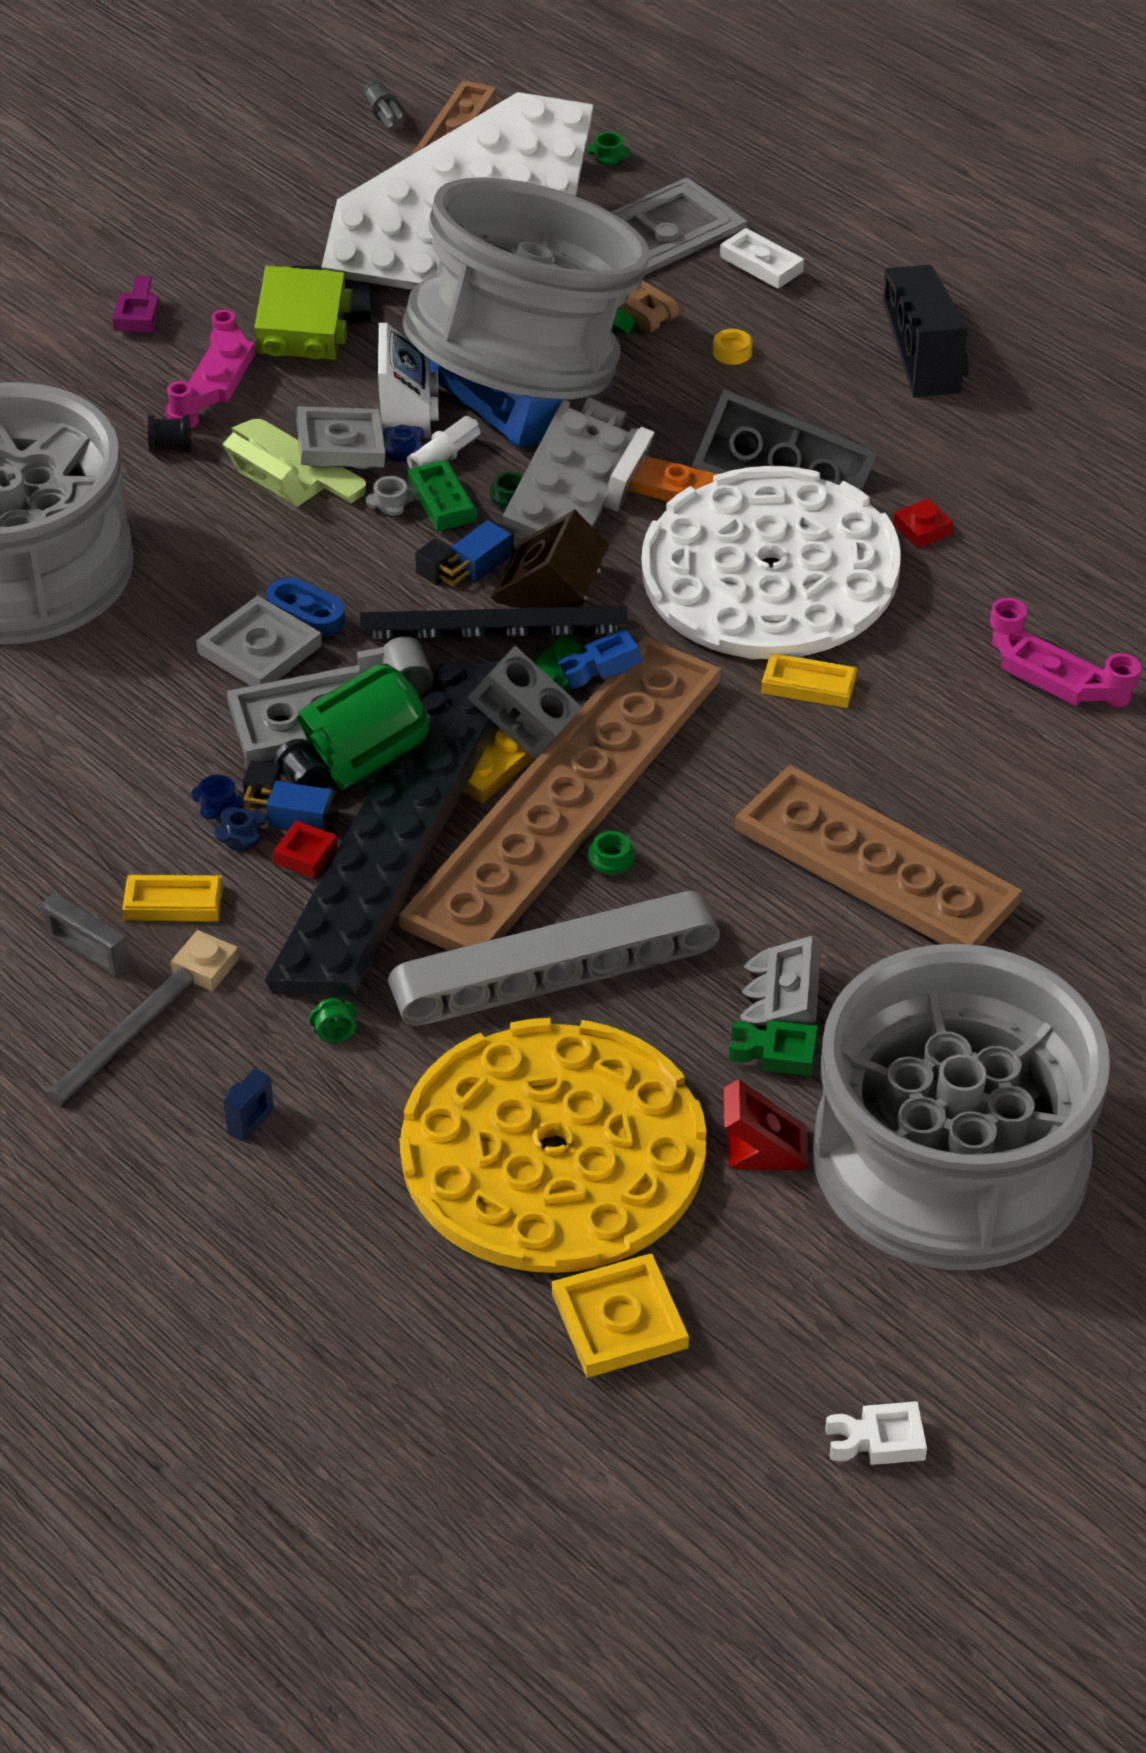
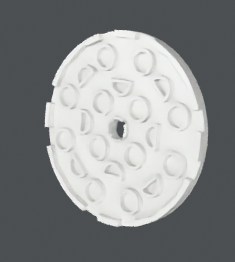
M760 466L737 469L713 476V483L696 490L692 486L688 487L666 504L667 510L657 521L653 520L651 522L642 546L643 583L646 593L658 614L672 628L695 643L718 652L751 660L769 659L772 653L802 658L806 655L822 652L841 645L856 637L871 626L887 609L897 589L900 576L899 539L886 513L880 514L870 504V497L849 483L843 481L840 485L820 479V472L796 467ZM772 557L780 561L775 562L773 567L769 568V563L762 560Z

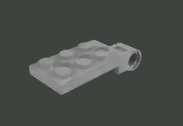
M397 637L387 642L384 647L357 652L358 665L228 690V705L246 763L250 764L251 760L262 762L274 759L278 749L290 740L304 739L308 742L297 720V716L300 715L298 712L308 704L374 665L387 663L396 668L411 682L419 696L424 695L425 691L431 688L434 678L421 643L413 637ZM277 716H287L289 718L281 722L271 720ZM312 745L313 751H317L315 746Z

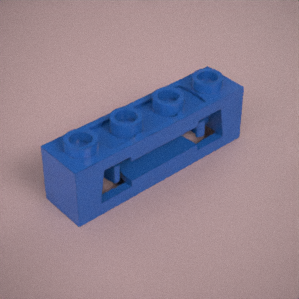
M430 359V371H438V384L448 388L460 398L459 400L462 404L474 409L483 417L487 424L496 427L506 435L510 443L519 447H529L531 444L541 443L562 399L531 397L523 394L517 395L490 388L461 377Z

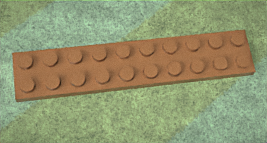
M644 636L637 644L643 662L632 666L621 675L609 676L558 736L544 749L398 915L399 928L448 951L504 937L717 686L721 679V668Z

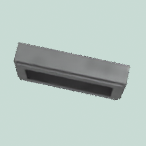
M55 893L43 902L49 937L115 977L120 978L131 968L125 935Z

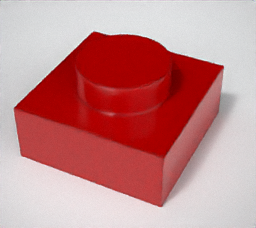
M927 498L895 511L893 526L916 548H920L951 535L953 521Z
M295 821L273 850L274 864L315 879L338 849L337 835Z

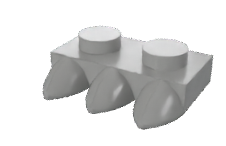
M813 936L768 948L755 955L745 964L744 968L762 976L753 980L742 990L745 996L760 1001L746 1009L740 1015L741 1020L756 1026H767L768 1020L808 1024L816 1021L821 947Z

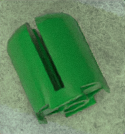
M387 663L368 668L305 706L304 709L298 712L300 715L297 716L300 727L310 746H315L321 758L329 766L331 778L341 790L356 784L422 744L429 731L427 711L423 707V702L416 689L402 672Z

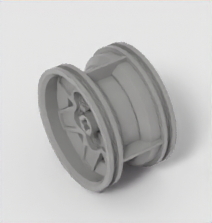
M487 177L459 179L441 186L435 194L433 208L428 220V227L433 236V250L439 258L435 278L425 280L411 290L403 318L404 332L411 343L426 357L445 369L473 382L504 392L531 397L579 399L590 397L606 390L613 381L621 354L619 342L611 332L617 308L623 305L629 298V294L636 291L642 284L645 268L650 256V250L644 238L627 222L600 206L549 187L517 180Z
M23 382L0 383V644H20L45 640L83 626L102 614L117 600L125 589L133 569L134 555L130 526L126 516L121 480L122 468L116 432L109 419L94 404L72 392L48 385Z
M938 944L917 947L884 958L857 975L835 1000L825 1024L821 1055L823 1097L817 1111L813 1143V1161L816 1176L827 1202L837 1216L854 1233L877 1249L910 1263L945 1270H979L1003 1266L1030 1256L1050 1244L1069 1226L1084 1200L1092 1165L1093 1144L1091 1132L1099 1119L1106 1095L1110 1070L1109 1047L1103 1028L1094 1011L1068 982L1051 970L1023 956L987 946ZM1044 1102L1048 1113L1036 1112L1034 1108Z

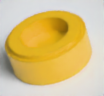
M739 329L722 330L713 338V356L724 364L737 365L744 363L752 356L753 340L748 333Z

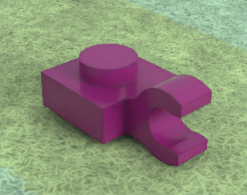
M136 275L132 293L119 294L112 317L114 331L153 333L160 310L159 295L150 292L152 276Z

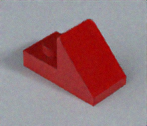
M740 1079L724 1087L723 1117L725 1129L728 1130V1159L731 1168L802 1170L809 1166L807 1125Z

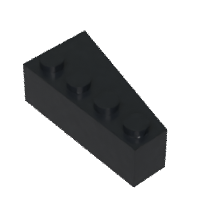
M932 265L885 268L883 303L913 397L961 393L962 377L968 376L969 372L968 356L965 352L968 328L943 286L942 280L939 279Z

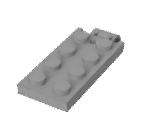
M590 397L587 398L582 411L579 412L569 408L571 402L563 399L512 496L500 524L514 533L527 538L576 509L594 527L609 493L607 487L610 477L637 431L634 428H631L630 432L622 430L627 412Z

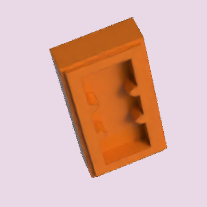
M646 456L631 481L630 492L669 502L677 494L690 486L696 490L713 483V476L717 474Z

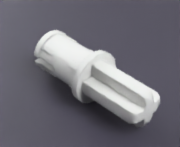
M464 416L445 431L435 432L430 442L407 457L409 468L412 469L442 460L453 461L456 459L458 451L479 437L481 431L477 420Z

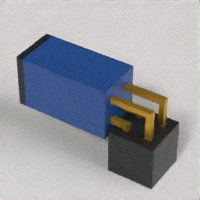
M490 518L451 548L433 539L415 552L416 574L436 586L444 581L454 587L466 577L476 582L513 554L514 532ZM458 572L462 573V575H460L453 581L447 578L449 576L453 577Z
M250 761L243 779V802H247L245 809L250 812L254 810L262 811L268 818V826L290 829L295 821H299L330 833L338 812L336 790L281 782L280 764ZM252 803L266 805L267 810L250 808Z

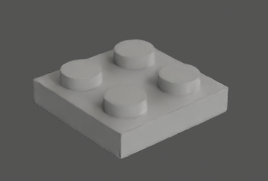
M297 406L296 422L301 465H311L316 468L352 466L357 469L384 467L385 448L379 409Z
M257 595L196 640L199 655L248 685L254 686L279 680L322 647L321 632Z

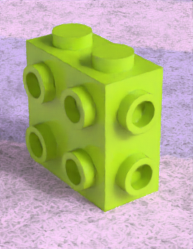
M265 266L254 326L257 353L269 354L271 356L306 357L314 360H336L338 345L345 344L347 337V320H343V314L350 313L352 306V289H345L344 272L300 269L288 266Z

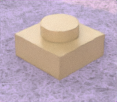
M197 930L170 961L172 974L179 968H184L192 975L194 984L213 992L239 961L238 947Z

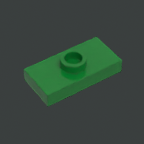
M447 460L408 469V481L437 532L477 521V510Z

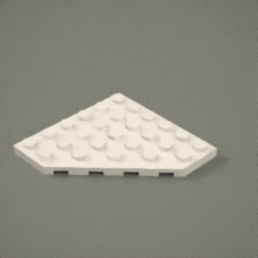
M517 92L337 199L323 258L322 270L344 272L345 279L410 290L425 280L435 278L439 258L433 250V236L428 227V220L437 190L444 184L454 180L478 177L510 179L549 187L576 196L593 115V104Z

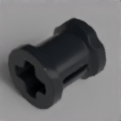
M183 414L182 418L156 419L155 415H148L149 452H156L157 448L183 447L184 451H191L190 414Z
M290 740L282 745L275 754L274 764H280L281 774L288 775L293 784L304 785L303 782H305L307 786L326 788L329 785L331 772L326 766L315 760L313 748L306 740Z

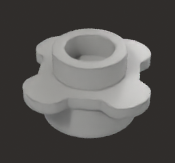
M385 476L374 483V494L366 497V504L370 508H379L383 513L396 516L403 513V507L408 502L414 501L416 495L413 489L407 488V484L402 478Z

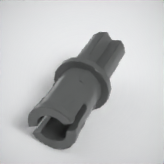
M375 80L368 83L363 92L364 97L371 104V110L375 118L381 120L389 131H394L395 129L403 130L405 127L403 122L406 120V116L400 109L397 97L389 93L381 81Z

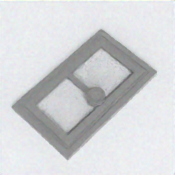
M688 177L611 211V213L631 225L646 241L650 250V256L644 276L748 227V221Z

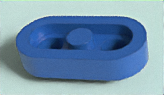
M282 578L271 583L266 590L268 602L321 632L322 637L336 634L345 625L343 602L336 596L302 580Z

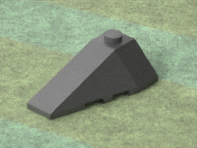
M724 389L692 467L716 474L748 467H796L820 472V479L837 485L845 481L862 491L878 452Z

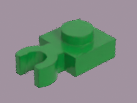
M768 1020L767 1031L758 1030L748 1022H733L731 1040L746 1043L729 1042L728 1060L736 1063H747L755 1058L762 1059V1071L811 1076L818 1026Z

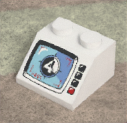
M379 323L378 382L383 439L431 438V421H439L438 371H430V359L421 353L407 337L388 323Z

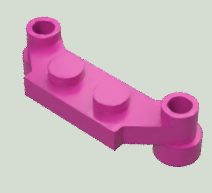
M222 309L212 314L213 331L209 335L210 347L189 382L176 381L168 386L169 403L165 408L167 419L182 418L183 414H190L191 429L195 428L200 421L199 410L217 402L227 403L255 357V343L246 340L236 323L234 312Z
M1001 598L993 603L990 624L993 628L992 644L999 649L1002 655L1001 669L1074 706H1077L1081 701H1106L1114 707H1124L1131 702L1133 688L1138 685L1141 673V663L1136 657L1125 653L1113 654L1107 658L1105 668L1101 669L1026 632L1024 627L1027 608L1020 600Z

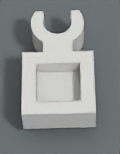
M918 1401L863 1406L862 1420H856L846 1414H833L826 1418V1435L841 1434L848 1438L844 1441L831 1442L830 1460L838 1462L848 1461L854 1458L858 1452L868 1451L870 1465L923 1461L926 1459L927 1445Z

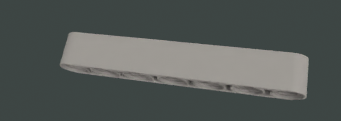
M684 891L407 961L391 971L388 976V984L403 1022L411 1026H422L698 955L715 946L719 941L720 931L703 896L696 891Z

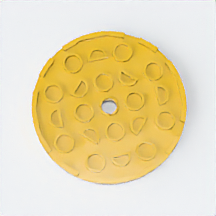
M551 1018L516 1021L510 1023L509 1030L484 1037L482 1033H478L457 1044L430 1066L411 1092L404 1109V1121L401 1128V1138H399L401 1168L405 1184L420 1213L431 1226L447 1240L478 1258L500 1266L531 1272L562 1273L598 1268L620 1261L651 1245L667 1233L690 1206L700 1186L706 1161V1125L699 1099L695 1100L685 1084L683 1073L670 1059L642 1039L617 1028L587 1020H581L580 1026L551 1024ZM559 1136L567 1142L566 1146L563 1144L558 1147L547 1146L544 1150L540 1141L544 1138Z

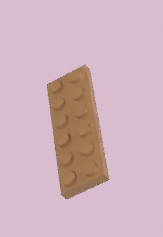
M788 765L735 816L734 830L940 944H971L981 946L1021 903L1023 890L791 765Z

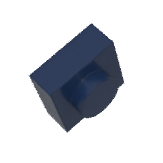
M254 1068L241 1083H236L229 1089L224 1100L228 1134L244 1142L274 1109L270 1076Z

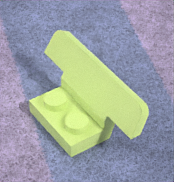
M252 419L232 427L234 433L222 444L239 473L295 507L300 506L324 488L350 504L365 495V480L342 466L316 468L311 465H301L299 441L265 420Z

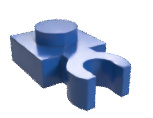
M623 628L585 645V653L567 656L558 663L564 678L568 679L570 687L573 689L586 684L597 674L602 679L621 675L632 666L643 662V658L638 645L628 631Z

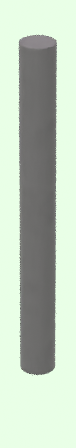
M179 968L47 1091L49 1099L57 1106H62L193 983V977L190 972L184 968Z

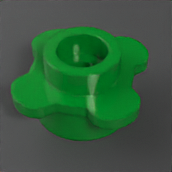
M608 131L599 133L595 137L594 143L587 146V153L596 156L602 165H614L621 158H629L631 156V149L624 147L622 135Z

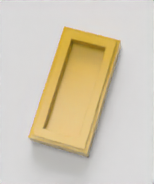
M772 653L761 682V693L848 709L857 679L858 668Z
M127 875L122 907L124 921L219 922L223 892L222 875Z

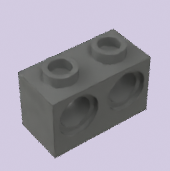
M516 646L506 654L467 697L534 760L582 708L579 703Z

